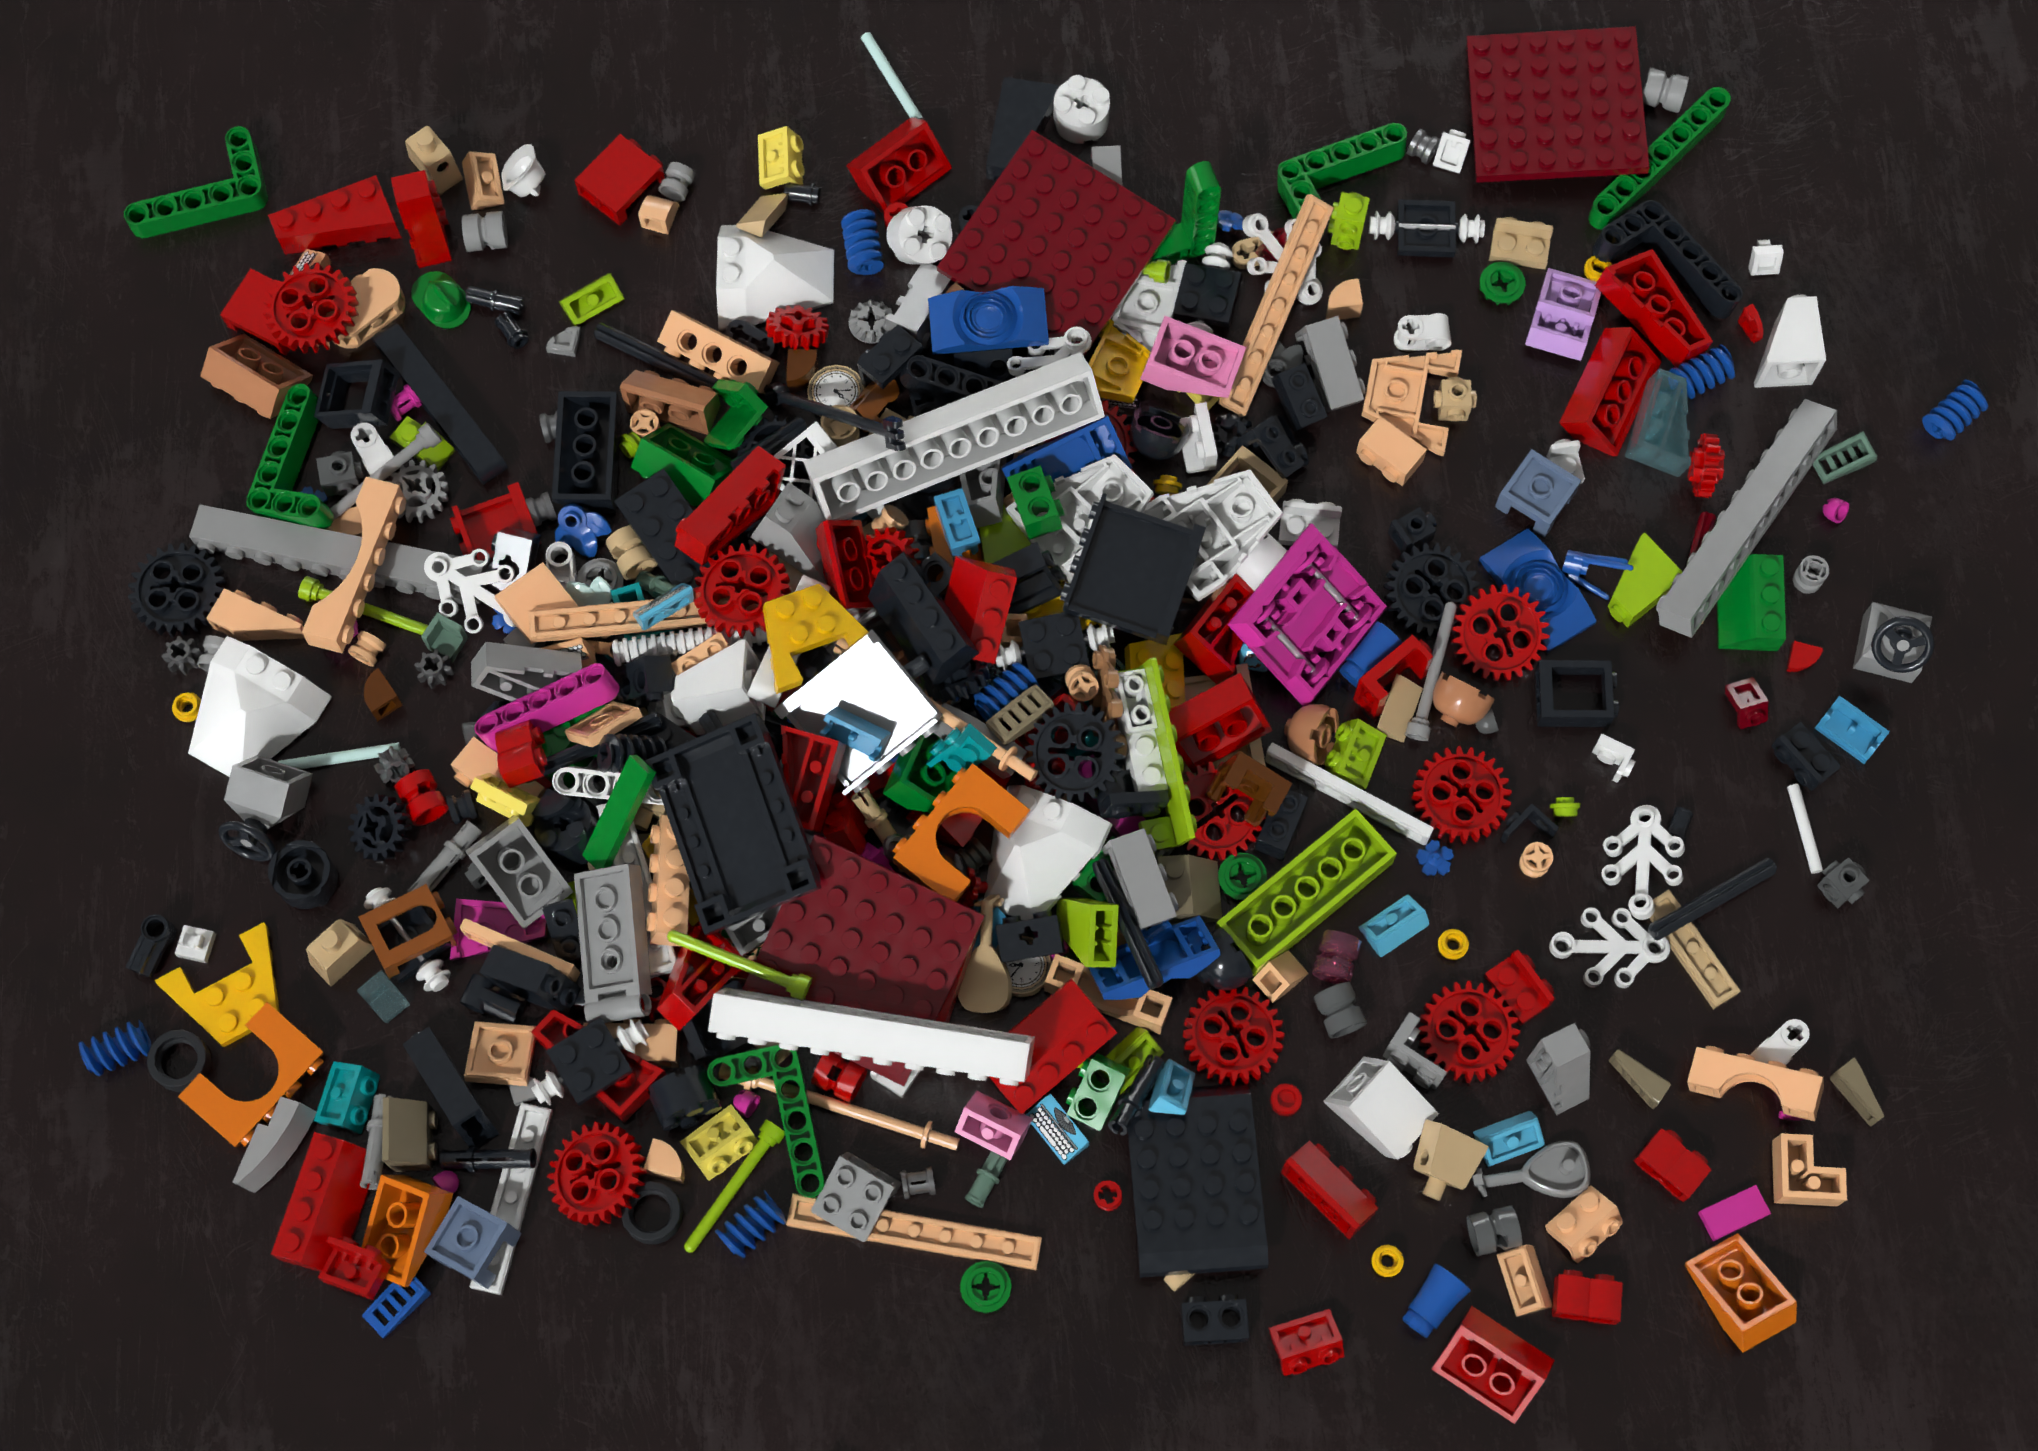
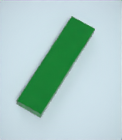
M629 755L582 854L595 869L611 867L656 774L638 755Z

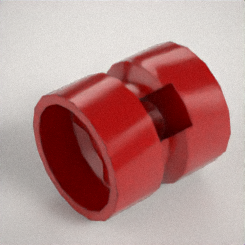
M421 769L409 773L401 778L394 788L401 802L408 804L406 812L410 814L409 818L415 826L429 824L442 817L449 809L442 792L436 791L438 785L429 769Z
M829 1052V1055H822L811 1078V1084L824 1091L833 1089L836 1097L851 1103L858 1094L868 1069L852 1061L847 1062L842 1056L834 1052ZM837 1069H842L837 1080H834L833 1077Z

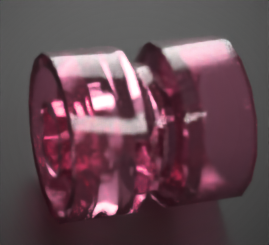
M1324 931L1319 946L1322 954L1317 955L1312 974L1318 979L1332 984L1351 983L1355 969L1352 961L1358 958L1362 944L1361 940L1340 931Z

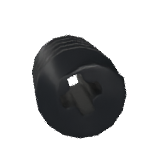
M608 733L603 736L598 746V768L600 772L606 773L610 769L611 772L618 773L620 770H623L629 755H638L645 761L666 752V744L659 735L649 736L641 734L638 736L630 734L627 736L625 734L615 735Z

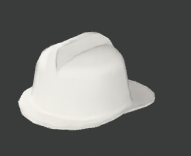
M531 144L523 145L509 157L502 170L503 190H510L519 197H525L530 193L534 196H539L540 183L545 176L544 169L537 161L534 147Z

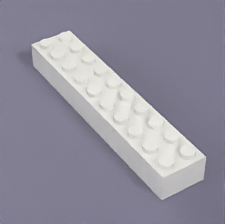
M1079 352L904 421L903 426L898 428L904 431L905 437L899 439L906 444V449L903 451H894L886 448L885 437L873 433L803 462L825 519L846 520L1104 418L1105 414L1093 371L1082 353Z
M726 987L713 994L708 1028L709 1032L717 1033L716 1038L724 1040L746 1037L748 1038V1043L755 1045L778 1042L779 1048L786 1050H798V1047L811 1048L810 1053L817 1055H829V1052L834 1051L842 1053V1058L849 1060H861V1057H871L875 1064L892 1065V1062L905 1063L904 1068L919 1071L924 1070V1067L937 1068L936 1073L954 1076L955 1072L968 1073L969 1079L986 1081L987 1077L1000 1078L999 1083L1011 1086H1018L1019 1082H1025L1029 1076L1035 1041L1034 1036L808 1000L801 1001L795 998Z

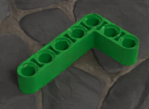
M1390 123L1283 161L1278 166L1277 188L1293 219L1297 218L1306 195L1312 194L1321 200L1316 189L1402 159L1406 154L1407 130L1399 123Z
M236 126L231 128L225 135L233 178L129 204L125 208L124 218L133 234L139 238H148L258 211L266 206L268 195L257 147L249 131L245 127Z
M1198 162L1187 170L1181 223L1173 227L1149 264L1152 261L1156 262L1158 259L1170 261L1171 265L1179 260H1188L1205 254V248L1215 243L1222 189L1210 162Z
M299 383L293 385L288 390L249 490L246 504L257 516L327 529L334 520L333 511L316 495L292 491L319 421L314 417L318 396L306 384Z
M779 1045L713 1060L709 1064L707 1074L709 1080L717 1086H730L773 1076L796 1188L802 1196L807 1198L819 1195L824 1188L825 1176L797 1050H789L793 1055V1062L786 1068L780 1067L776 1062L777 1053L783 1050L779 1048ZM752 1056H757L762 1062L761 1071L757 1074H749L745 1068L746 1060ZM726 1063L730 1066L731 1075L726 1081H719L714 1075V1070L718 1064ZM789 1080L796 1081L800 1087L799 1094L793 1099L786 1098L782 1092L783 1085ZM796 1111L802 1112L806 1117V1124L800 1130L793 1129L789 1124L790 1115ZM802 1142L808 1143L813 1149V1155L807 1161L799 1160L795 1154L796 1147ZM807 1174H814L819 1179V1187L814 1192H808L802 1186V1179Z

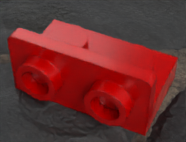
M1517 949L1512 952L1510 957L1486 972L1484 977L1490 986L1495 988V992L1499 997H1506L1503 1002L1506 1007H1514L1510 1013L1513 1017H1518V1023L1521 1026L1548 1008L1555 998L1553 996L1554 990L1546 979L1541 980L1534 971L1535 965L1527 954L1522 955Z
M1330 1309L1269 1328L1270 1337L1280 1359L1281 1370L1284 1376L1301 1374L1309 1368L1322 1364H1332L1344 1357L1343 1340Z

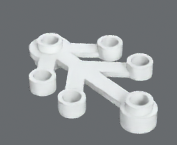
M1259 213L1246 216L1242 224L1244 233L1252 238L1259 237L1276 260L1279 261L1284 248L1268 230L1266 217ZM1290 219L1285 223L1284 229L1287 234V240L1292 230V224L1295 223L1296 219ZM1257 220L1260 222V230L1256 228ZM1320 243L1296 296L1305 305L1317 303L1323 292L1321 282L1315 277L1316 257L1322 251ZM1262 257L1251 258L1247 263V270L1252 275L1273 273L1278 262L1265 261ZM1256 261L1260 265V269L1258 271H1256L1254 268V264ZM1268 280L1265 284V291L1268 287L1270 280ZM1309 285H1310L1311 288H1312V294H1311V295L1308 293V287H1309Z
M1072 327L1066 331L1063 337L1049 338V345L1041 346L1038 349L1028 347L1029 354L1033 357H1011L1007 362L1008 371L1013 376H1020L1025 370L1038 369L1079 352L1083 355L1091 347V336L1082 327ZM1060 349L1055 355L1042 356L1046 350ZM1015 364L1021 365L1018 368H1012V366Z
M476 549L471 554L451 558L443 552L433 553L427 557L424 570L428 578L437 582L441 599L439 604L441 615L453 617L458 612V605L452 600L449 583L451 581L460 588L466 614L464 627L467 632L478 633L484 626V622L478 614L475 597L503 614L504 620L509 626L517 627L494 599L495 595L482 587V585L495 582H511L515 578L513 567L501 565L497 570L466 577L456 571V569L471 565L477 567L486 566L490 561V555L486 550ZM479 552L485 555V561L481 564L475 560V556ZM438 561L444 565V569L440 573L434 570V564ZM504 568L509 569L511 573L507 580L503 579L500 575ZM448 602L454 608L451 614L444 612V605ZM471 619H476L479 622V627L476 630H472L469 627Z
M1651 805L1637 807L1631 814V824L1617 837L1610 836L1603 843L1606 854L1610 857H1617L1622 853L1623 847L1638 835V845L1615 865H1606L1602 869L1601 874L1606 884L1616 885L1620 882L1621 876L1637 863L1635 895L1630 898L1628 906L1632 916L1639 920L1650 918L1655 911L1653 899L1648 895L1650 863L1664 875L1667 884L1676 886L1683 881L1681 868L1677 865H1671L1651 846V836L1653 835L1665 845L1666 851L1671 857H1679L1685 851L1683 840L1677 836H1672L1661 826L1662 818L1660 812ZM1645 815L1651 816L1647 822L1640 821L1641 817ZM1612 843L1618 844L1615 850H1609L1608 846ZM1674 843L1680 844V848L1677 850L1669 849ZM1609 872H1616L1617 874L1614 878L1606 877ZM1671 872L1679 873L1675 879L1668 878V875ZM1639 900L1646 901L1643 907H1636L1635 904Z
M1590 907L1582 913L1581 922L1587 928H1594L1606 940H1575L1567 932H1558L1552 937L1549 949L1552 955L1560 959L1567 958L1572 953H1608L1595 967L1589 968L1583 976L1584 983L1591 988L1598 987L1603 981L1604 975L1625 954H1639L1627 968L1619 969L1614 976V982L1618 987L1627 988L1633 983L1635 975L1648 962L1660 963L1667 958L1670 952L1669 941L1666 937L1661 940H1654L1632 918L1629 910L1619 908L1611 917L1612 924L1617 928H1626L1637 940L1626 941L1601 918V914L1596 908ZM1586 914H1593L1596 917V921L1589 922L1586 919ZM1616 915H1625L1627 921L1625 923L1619 922ZM1556 943H1564L1566 951H1559L1556 948ZM1649 945H1657L1659 952L1652 953L1649 950ZM1588 974H1597L1599 980L1597 982L1590 981ZM1619 974H1627L1629 982H1622Z

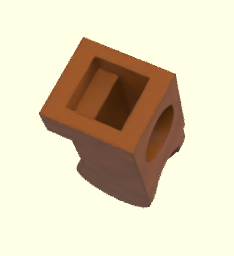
M893 379L882 389L872 381L849 407L855 411L856 415L882 423L878 414L887 403L897 399L900 390L899 385Z

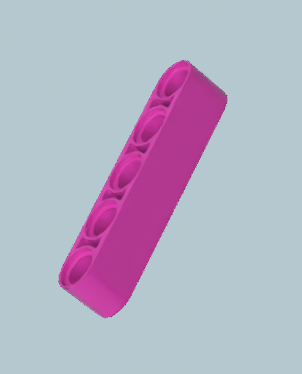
M595 663L483 715L476 722L474 730L490 749L498 753L495 741L496 732L529 719L535 727L539 726L542 732H545L613 700L617 696L620 686L602 664Z

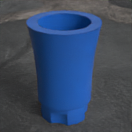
M1375 622L1361 643L1346 658V662L1339 671L1344 678L1357 688L1359 679L1403 642L1384 624Z
M1434 1263L1426 1281L1408 1306L1409 1310L1402 1319L1408 1326L1427 1338L1433 1329L1438 1328L1444 1318L1471 1290L1448 1270Z

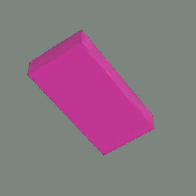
M1754 1185L1699 1211L1698 1214L1712 1241H1715L1769 1216L1771 1212L1757 1186Z

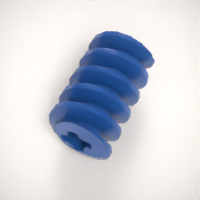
M861 209L853 211L843 217L841 221L843 239L845 240L844 246L847 250L848 269L858 275L876 274L884 267V263L880 261L882 253L878 251L881 245L877 241L879 233L876 231L877 222L874 221L876 214L873 210Z
M1722 344L1718 348H1711L1708 353H1701L1698 358L1690 359L1688 363L1680 364L1678 368L1674 367L1669 370V380L1675 392L1680 396L1685 394L1689 399L1695 398L1694 389L1699 394L1705 393V385L1709 389L1715 388V380L1719 384H1723L1725 382V375L1729 379L1735 377L1732 356Z
M1966 379L1954 389V392L1948 394L1946 399L1940 401L1938 406L1930 411V414L1923 417V426L1936 439L1945 438L1952 441L1956 438V433L1963 432L1964 426H1969L1972 423V418H1978L1980 411L1984 412L1988 409V403L1981 389L1975 383Z
M1014 662L1011 665V671L1004 670L1002 672V679L996 677L992 680L993 686L987 685L983 688L984 694L979 692L974 695V705L982 718L987 721L1025 690L1035 684L1039 686V684L1025 666Z
M139 1020L138 1028H135L130 1021L127 1022L126 1033H123L118 1026L115 1027V1037L113 1038L106 1031L103 1032V1042L101 1043L92 1036L91 1047L89 1048L83 1041L79 1042V1050L83 1062L91 1074L94 1072L97 1076H101L104 1074L105 1067L109 1071L115 1070L116 1061L121 1066H125L128 1064V1056L131 1060L138 1061L140 1059V1052L147 1057L152 1044L141 1020Z
M765 1190L763 1191L766 1200L758 1196L753 1198L756 1205L755 1209L747 1204L744 1206L746 1217L735 1213L736 1225L726 1221L724 1222L726 1233L718 1229L715 1230L716 1234L734 1255L737 1254L745 1258L747 1256L744 1248L745 1245L753 1250L756 1249L755 1237L762 1241L767 1239L764 1229L775 1233L777 1231L774 1225L775 1220L783 1225L786 1223L783 1212Z

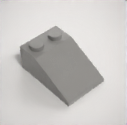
M788 482L751 538L806 576L827 585V580L823 575L824 567L821 553L817 547L815 530L826 519L813 498Z
M515 815L465 850L523 929L544 914V905L562 901L574 892L522 821Z

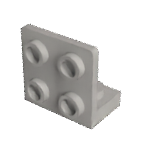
M1409 1012L1389 1043L1383 1057L1390 1061L1400 1072L1405 1070L1413 1075V1080L1421 1087L1426 1089L1431 1087L1436 1090L1447 1072L1410 1049L1421 1030L1416 1028L1420 1018Z
M846 1152L840 1155L811 1212L860 1241L865 1242L868 1240L889 1198L897 1193L902 1182L855 1155Z

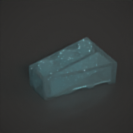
M1661 368L1649 378L1645 386L1625 457L1679 477L1691 466V456L1688 455L1690 433L1687 430L1686 415L1688 414L1686 378Z

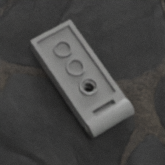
M627 863L575 873L574 880L585 998L584 1015L586 1021L590 1024L601 1017L604 1023L648 1016L652 1008L649 996L652 995L641 866Z

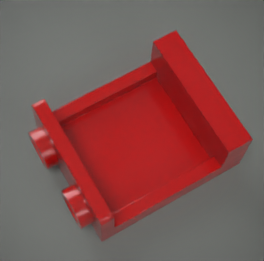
M619 134L574 181L580 196L620 226L627 219L626 209L655 179L662 182L665 176L663 164L656 156L652 154L650 156L647 155L635 140L631 138L628 140Z
M250 268L220 316L227 327L238 331L240 328L274 345L280 353L287 355L290 347L288 344L282 346L278 338L275 339L270 332L271 330L265 323L268 319L263 314V311L268 309L264 304V300L272 299L267 290H276L278 287L273 279ZM297 298L291 300L288 304H293L297 301ZM307 322L300 324L298 328L304 327Z
M519 482L508 485L510 493L464 510H459L457 505L452 507L455 516L451 517L450 521L455 534L461 533L464 542L459 543L463 556L471 554L476 549H484L490 555L489 563L493 562L495 552L491 550L493 537L505 527L538 534ZM479 552L476 554L475 559L485 561V555Z
M1411 635L1359 679L1353 700L1372 720L1376 719L1382 714L1389 694L1384 688L1395 679L1396 674L1401 675L1405 670L1411 669L1420 679L1426 676L1433 658L1430 647L1423 640L1418 641L1414 635Z

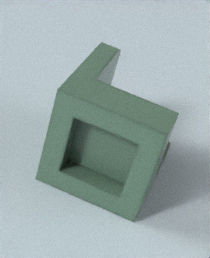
M438 612L421 636L428 650L434 652L435 649H438L440 656L448 655L452 663L469 639L461 625Z

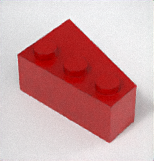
M425 170L392 177L391 182L396 204L404 227L408 230L411 237L409 241L411 248L414 249L418 268L452 261L444 225L449 224L440 194L437 192L435 181L428 180Z
M1234 574L1222 587L1213 593L1173 644L1216 685L1234 673L1236 656L1243 644V641L1227 624L1254 592L1237 574Z
M781 725L784 776L803 829L821 834L847 745L834 739Z
M700 921L687 933L688 936L741 956L720 933L704 935ZM681 946L657 1010L680 1031L713 997V994L719 991L739 969Z

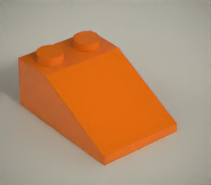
M407 1175L380 1176L362 1248H365L366 1244L383 1252L382 1258L391 1265L385 1277L386 1280L403 1287H409L427 1256L424 1252L449 1211L453 1193Z
M1739 1233L1685 1262V1267L1722 1328L1742 1352L1749 1350L1796 1323L1797 1301Z

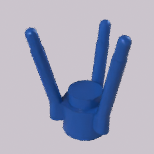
M1568 549L1562 572L1569 574L1568 579L1570 581L1578 583L1594 594L1608 600L1609 595L1582 579L1579 575H1586L1589 564L1632 571L1634 567L1627 564L1628 561L1624 558L1586 554Z

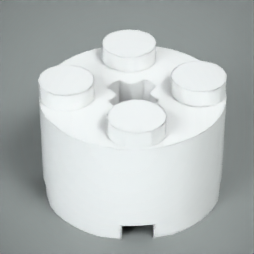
M1080 75L1070 77L1068 81L1058 88L1054 96L1053 117L1059 135L1069 142L1084 144V141L1099 139L1106 132L1110 114L1108 90L1096 80Z
M932 206L907 207L890 220L887 228L888 245L892 248L895 256L904 263H934L943 259L951 246V220L939 209Z
M1267 533L1234 574H1237L1255 591L1287 550Z

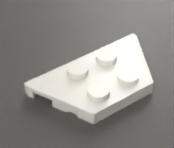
M1179 260L1176 265H1171L1167 284L1154 282V279L1149 278V275L1141 274L1113 315V326L1124 335L1130 334L1151 351L1164 316L1173 318V310L1187 261Z

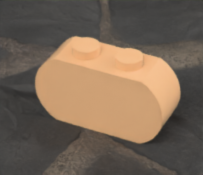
M379 268L369 269L352 279L351 286L356 290L357 294L355 296L359 301V305L355 306L359 316L350 317L354 321L355 326L345 327L349 334L348 336L338 335L340 344H337L338 346L349 349L360 347L404 312L406 302L402 289L396 277L387 270ZM334 311L327 313L325 317L331 316Z

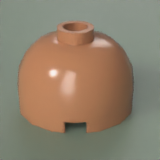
M1443 672L1440 674L1433 690L1434 706L1443 714L1441 720L1454 727H1457L1459 723L1466 725L1475 724L1483 719L1495 699L1489 695L1484 696L1480 694V690L1451 675L1448 677Z
M1323 704L1307 705L1296 711L1292 719L1289 718L1284 728V734L1287 736L1291 752L1312 764L1324 765L1328 753L1335 744L1334 742H1329L1332 732L1336 733L1339 727L1338 712L1335 708Z

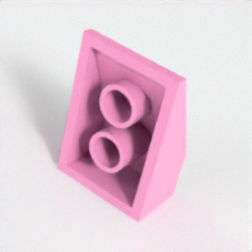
M1164 316L1140 380L1166 390L1228 398L1246 347Z

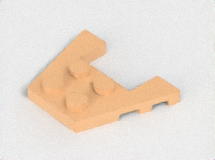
M1451 350V353L1444 354L1431 352L1426 353V356L1417 357L1404 355L1372 359L1362 416L1373 422L1381 416L1427 450L1439 456H1444L1449 428L1420 423L1419 417L1427 373L1457 377L1462 350Z

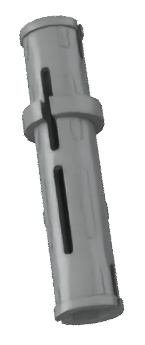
M467 820L458 833L450 841L447 840L443 844L445 847L407 891L411 892L425 884L432 891L459 859L463 860L466 856L465 850L482 834V831Z
M385 1094L374 1096L372 1117L367 1123L366 1128L369 1136L360 1186L366 1189L367 1183H370L369 1190H377L383 1171L382 1120L383 1097H386Z

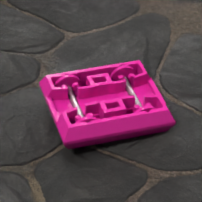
M1311 523L1227 625L1304 707L1312 703L1373 624L1387 609V606L1339 550L1332 546ZM1320 652H1327L1322 658L1318 655Z

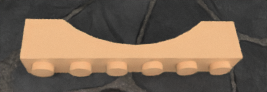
M365 477L356 499L362 524V540L357 559L343 582L326 598L312 606L302 630L308 645L343 653L346 644H350L352 641L355 621L357 617L360 618L363 614L366 594L374 587L375 572L378 565L381 566L384 562L385 547L388 540L393 539L398 515L403 514L406 507V498L398 484Z

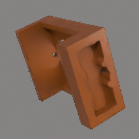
M427 884L358 917L389 979L400 974L398 966L449 941L452 947L457 946L453 935L457 934L458 931L451 917L444 919L440 910L445 908L438 892L431 893ZM417 906H428L434 910L437 919L432 929L393 949H388L377 925Z

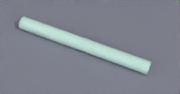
M871 33L863 34L861 37L863 43L908 116L924 120Z
M399 742L280 760L278 762L298 769H307L378 758V753L389 750L390 746L397 751H400L401 748Z

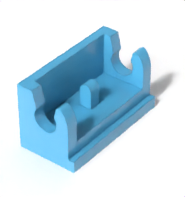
M960 488L934 496L936 513L953 562L955 555L962 557V553L967 550H971L972 554L975 555L978 552V543L981 542L963 489Z
M1841 696L1836 699L1814 728L1863 764L1866 763L1890 732Z
M838 706L826 713L823 721L827 722V724L819 732L820 736L840 741L869 756L868 759L873 762L881 759L891 732Z

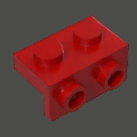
M328 1236L325 1242L333 1250L318 1278L324 1283L373 1300L391 1268V1265L382 1258L383 1252L366 1244L365 1248L359 1247L356 1241L346 1236H341L340 1240Z

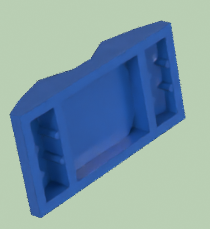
M1008 286L986 292L959 290L928 298L933 355L1049 345L1043 288Z
M1105 415L1104 418L1068 431L1046 444L1029 449L1003 465L1001 469L1007 479L1009 476L1041 465L1044 476L1050 474L1054 483L1056 478L1061 476L1067 478L1081 472L1080 468L1114 454L1130 469H1132V465L1108 415Z
M1528 528L1479 558L1480 563L1499 588L1503 584H1507L1508 593H1511L1514 587H1519L1518 596L1521 597L1526 592H1529L1528 603L1539 601L1534 610L1536 612L1545 611V614L1539 619L1540 622L1549 623V626L1542 629V633L1550 635V638L1541 639L1540 642L1547 647V650H1545L1547 653L1596 624L1597 620L1579 588L1561 571L1550 549Z
M1200 915L1172 925V930L1148 945L1163 976L1164 983L1172 978L1190 979L1221 955L1216 942ZM1202 942L1204 945L1208 944L1210 948L1201 951ZM1127 943L1117 947L1116 967H1088L1104 1000L1140 998L1150 990Z

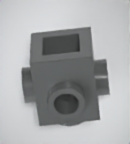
M338 451L330 456L316 459L320 484L327 497L333 495L346 496L361 484L360 479L365 478L361 461L356 462L352 452Z
M1848 857L1841 864L1835 860L1824 869L1822 873L1825 877L1817 886L1823 895L1838 909L1845 902L1849 901L1852 905L1866 893L1862 888L1870 880L1866 877L1863 867L1856 862H1852Z

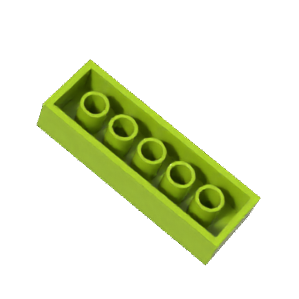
M1355 808L1217 921L1215 930L1221 927L1233 938L1235 942L1232 945L1237 952L1239 950L1242 951L1255 977L1269 961L1288 951L1391 866L1397 853Z

